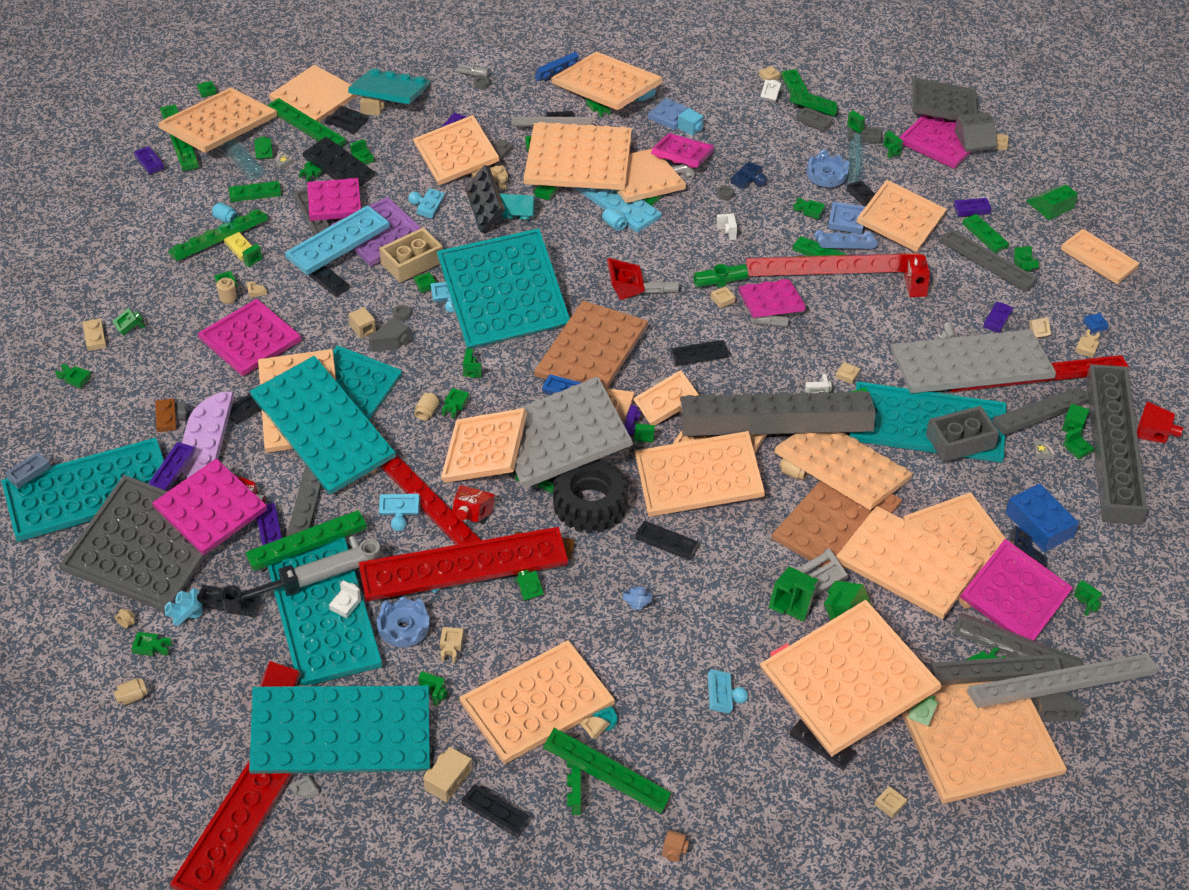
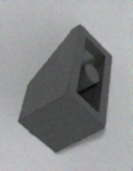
M391 318L369 337L370 351L378 352L400 349L410 340L409 326Z
M1065 692L1031 699L1042 721H1079L1084 711V705Z

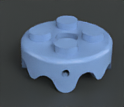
M821 150L818 156L810 157L806 169L807 177L811 182L821 187L831 188L839 186L847 179L849 161H844L840 155L830 157L827 150Z
M401 597L393 604L389 601H384L377 617L378 632L386 643L395 647H410L421 642L427 636L430 627L429 615L421 599L411 601L406 597ZM402 622L409 623L407 627L398 626Z

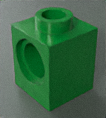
M1071 403L1062 431L1068 432L1079 427L1083 429L1090 409Z

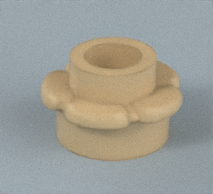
M120 609L119 613L115 616L118 624L124 628L135 623V615L129 609Z

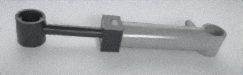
M351 536L349 540L353 549L293 568L292 564L278 569L279 580L241 592L238 586H226L220 593L223 608L228 614H237L243 610L244 600L283 587L286 596L301 592V587L359 568V562L381 558L380 545L374 539H366L359 544L355 536Z

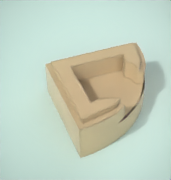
M247 282L249 298L267 295L264 286H260L256 282Z
M600 717L585 718L580 722L593 739H596L610 724L607 720Z

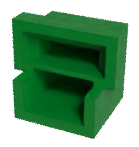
M788 566L774 584L768 608L784 614L786 611V614L805 622L809 614L818 579Z
M834 581L827 591L829 596L824 602L830 620L835 619L864 600H867L871 605L863 584Z

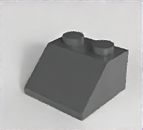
M989 112L957 116L954 132L965 152L997 147L995 125Z

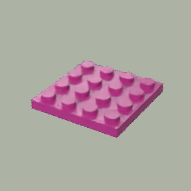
M923 114L899 137L903 140L902 145L954 169L972 152H965L955 134L956 120L949 121L946 118H934Z
M258 299L253 300L198 333L199 339L242 377L259 367L258 359L276 357L301 341V336Z
M217 458L152 502L153 507L203 556L267 510V505Z
M1004 539L960 598L1001 628L1035 640L1073 587Z

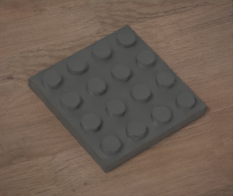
M914 77L912 81V112L918 115H930L934 118H946L949 121H957V116L977 114L976 89Z

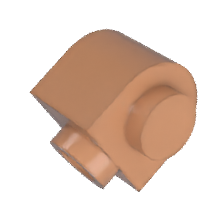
M668 830L662 856L673 862L679 861L681 854H686L689 846V840H686V835Z

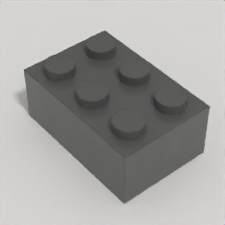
M982 406L929 419L926 436L943 462L993 449L996 446L999 434Z

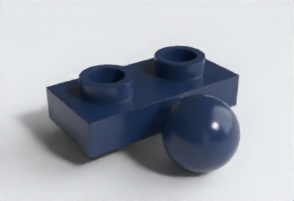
M747 162L730 181L731 184L745 189L752 181L759 187L764 186L767 183V177L762 173V166Z

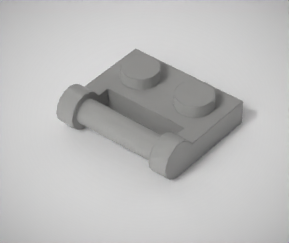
M827 548L823 554L803 566L799 565L794 568L807 573L825 561H830L829 564L809 575L818 579L813 598L830 589L834 581H843L848 578L847 573L830 548Z

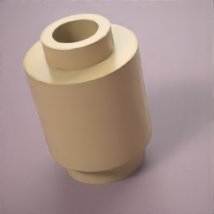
M230 278L219 280L216 284L219 300L224 304L233 303L237 297L234 281Z
M424 393L415 406L414 415L424 421L431 418L439 405L437 396L433 393Z
M782 459L780 463L781 473L797 480H805L808 475L806 471L786 459Z
M135 678L116 686L117 690L113 691L117 703L122 702L123 706L143 699V696L148 694L142 678L138 680Z

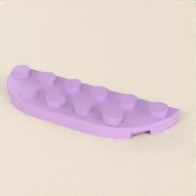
M219 392L202 401L191 413L182 443L193 446L196 452L182 471L186 478L214 459H218L234 400L233 392Z

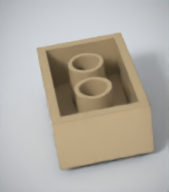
M424 227L379 248L381 264L399 283L440 264L437 251L443 250V246Z

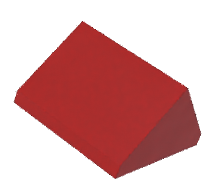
M612 258L607 259L611 284L620 300L644 292L645 287L640 265Z
M269 661L259 687L297 686L301 673L298 670Z

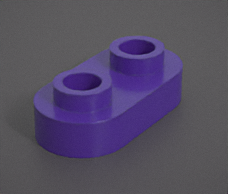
M633 404L630 406L624 424L629 436L630 434L634 435L636 427L634 422L639 421L641 410H638L639 406Z

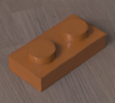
M174 398L156 400L157 433L177 430Z

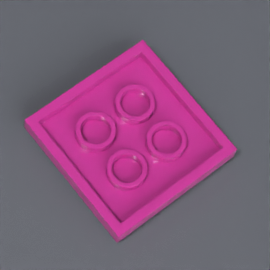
M668 133L652 148L651 154L656 155L660 159L666 158L674 163L687 164L688 167L698 168L713 153L714 145Z
M358 178L307 182L310 221L346 218L361 209Z
M790 279L739 286V294L753 318L805 311V304Z

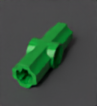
M717 264L713 270L693 273L695 287L708 285L725 287L728 282L748 279L746 264L730 267L724 264Z

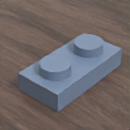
M36 452L5 472V476L13 485L19 488L51 466L47 459L39 452Z

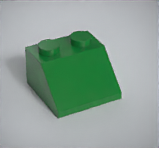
M1066 184L1050 188L1027 199L1026 202L1048 220H1051L1074 209L1078 193Z

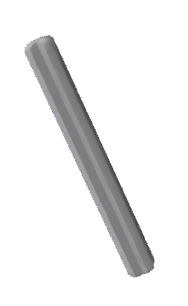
M512 117L511 124L512 126H534V123L545 122L592 125V118Z

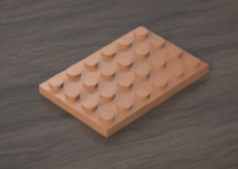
M582 301L534 370V376L546 380L549 374L582 383L591 378L599 377L605 390H607L646 330L648 320Z
M820 480L773 532L771 539L809 561L823 554L827 548H830L836 557L874 508L871 510L865 508ZM891 494L876 506L893 514L901 505L902 499ZM825 561L824 563L820 564L819 567L822 568L823 566L829 564L830 561Z

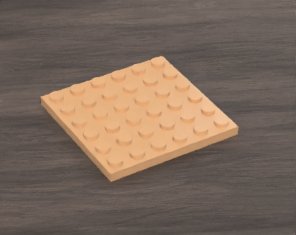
M545 122L534 123L524 174V184L625 190L632 128Z
M864 600L760 663L762 671L831 757L941 689V683L867 600Z
M989 682L941 685V689L932 694L936 697L935 701L939 704L936 707L929 727L908 719L911 708L901 713L942 804L1066 773L1067 768L1031 698L977 708L968 695L967 690L969 686Z

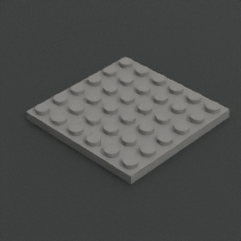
M599 377L591 378L583 383L517 408H524L527 412L514 467L523 489L633 445Z

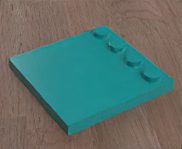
M372 68L348 87V93L410 104L430 86V80L425 79L423 76L411 77L410 74L403 73L400 75L395 74L394 71L384 72L378 68Z
M337 345L333 350L336 382L365 417L370 420L402 376V370Z

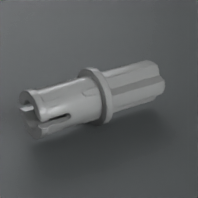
M459 64L457 68L459 73L469 74L471 77L489 76L488 68Z
M677 281L644 283V293H660L661 295L668 292H678Z
M775 315L753 318L752 324L768 325V327L770 325L787 327L789 319L788 317Z

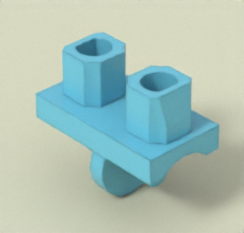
M193 588L189 593L181 590L176 596V604L168 602L165 605V615L173 618V625L179 626L187 618L197 619L202 615V603L197 600L198 589Z

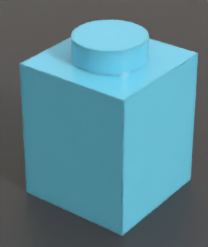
M688 108L678 115V128L693 136L703 129L704 116Z

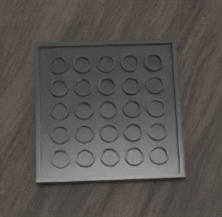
M123 475L62 560L59 568L61 571L165 612V605L168 602H176L177 594L184 590L207 554L203 556L153 507L152 502L167 493V491Z

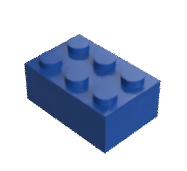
M1041 483L1009 498L1005 512L1020 529L1032 537V541L1043 552L1075 537L1079 522Z

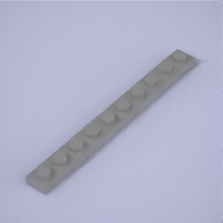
M1141 654L969 686L967 693L977 708L1155 675L1159 667L1148 654Z

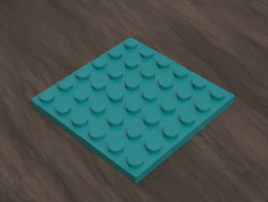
M540 228L437 251V257L466 348L473 349L565 327L570 320Z

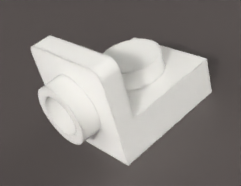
M765 80L760 99L776 103L778 94L781 92V83L776 80Z
M734 213L717 215V229H724L725 234L729 236V240H736L737 225Z
M822 374L821 382H806L804 392H831V381L827 380L826 374Z
M342 581L340 583L341 591L329 604V608L331 611L347 618L361 602L360 589L355 584Z

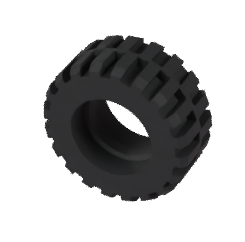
M600 459L557 475L553 483L555 514L558 515V519L562 523L565 521L567 527H575V531L581 532V530H586V533H592V531L597 530V533L603 532L604 528L609 530L614 527V523L618 524L627 512L628 482L625 475L615 465L611 466L610 462H602ZM584 490H596L606 496L599 500L588 501L578 498L576 494Z

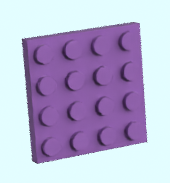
M388 197L369 207L389 221L390 227L352 249L370 267L380 262V247L421 229L413 219Z

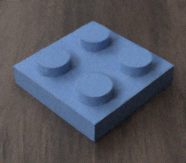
M665 98L648 113V119L675 130L678 127V115L688 109V107Z
M833 202L828 229L862 234L863 225L856 221L866 206Z

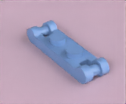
M818 230L814 234L822 248L874 249L878 245L877 240L870 231H866L864 234L854 232L844 234L840 232L824 233V231Z

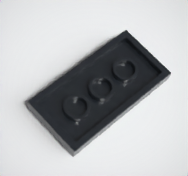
M324 137L303 152L305 159L334 180L358 178L359 187H361L375 176V171L328 137Z
M484 165L467 184L465 190L479 231L486 234L506 210L491 169Z

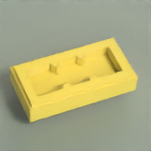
M240 232L224 239V243L243 261L242 252L252 245Z

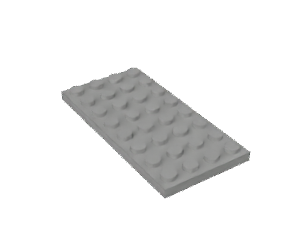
M1032 330L891 344V352L910 393L1055 378L1056 374Z

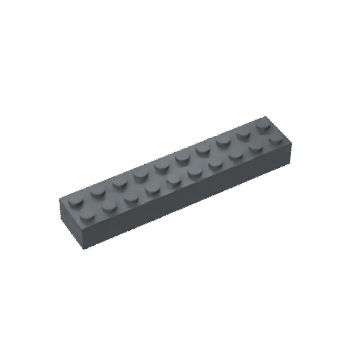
M1090 364L1086 377L1087 395L1089 396L1088 404L1102 522L1142 525L1147 512V503L1128 367Z
M840 391L837 393L801 392L799 394L763 393L757 395L746 393L743 395L707 394L705 396H680L679 416L683 436L728 435L749 431V434L874 431L876 411L870 393L865 391Z

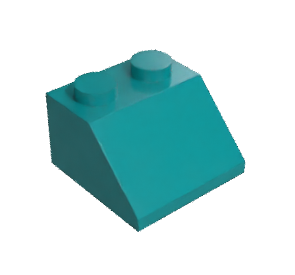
M500 194L506 210L502 214L503 219H513V216H520V220H530V217H534L536 197L534 195Z

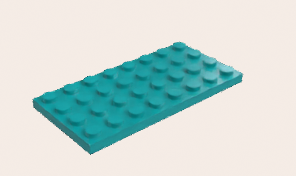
M315 355L250 390L251 397L329 495L396 457L395 451Z
M857 381L856 390L866 387L870 393L876 411L874 431L850 432V438H855L863 443L937 453L926 436L929 419L982 406L990 420L993 421L994 417L1006 413L1007 402L929 391L910 393L908 388ZM998 430L999 434L995 448L963 457L1003 463L1005 435Z
M157 438L53 465L19 488L13 485L7 478L2 479L1 483L16 541H23L90 522L123 475L148 484L164 461Z
M345 537L267 566L271 582L280 579L278 572L280 568L291 564L293 568L347 551L348 547ZM355 570L301 587V592L286 596L283 587L274 590L293 668L301 673L298 684L314 685L382 667V661L361 591V602L347 618L331 611L329 608V604L341 591L340 583L342 581H346L349 584L353 583L360 589Z
M429 686L252 687L250 774L420 772L430 769Z

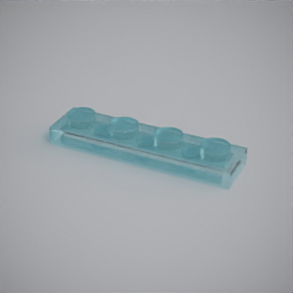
M854 133L853 140L850 139L849 149L852 150L849 151V170L851 171L848 172V181H851V183L857 182L859 179L860 133Z
M236 137L220 145L249 181L264 175V170Z

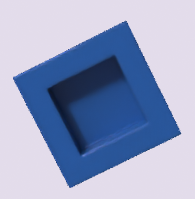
M1101 313L1084 316L1083 322L1091 333L1108 329L1109 324Z

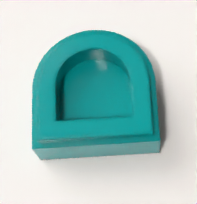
M612 706L602 709L592 716L603 718L610 723L604 731H610L617 725V715Z

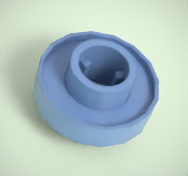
M632 586L630 590L623 591L622 599L627 601V604L631 605L632 609L641 610L643 606H647L648 603L653 601V594L647 592L645 587Z

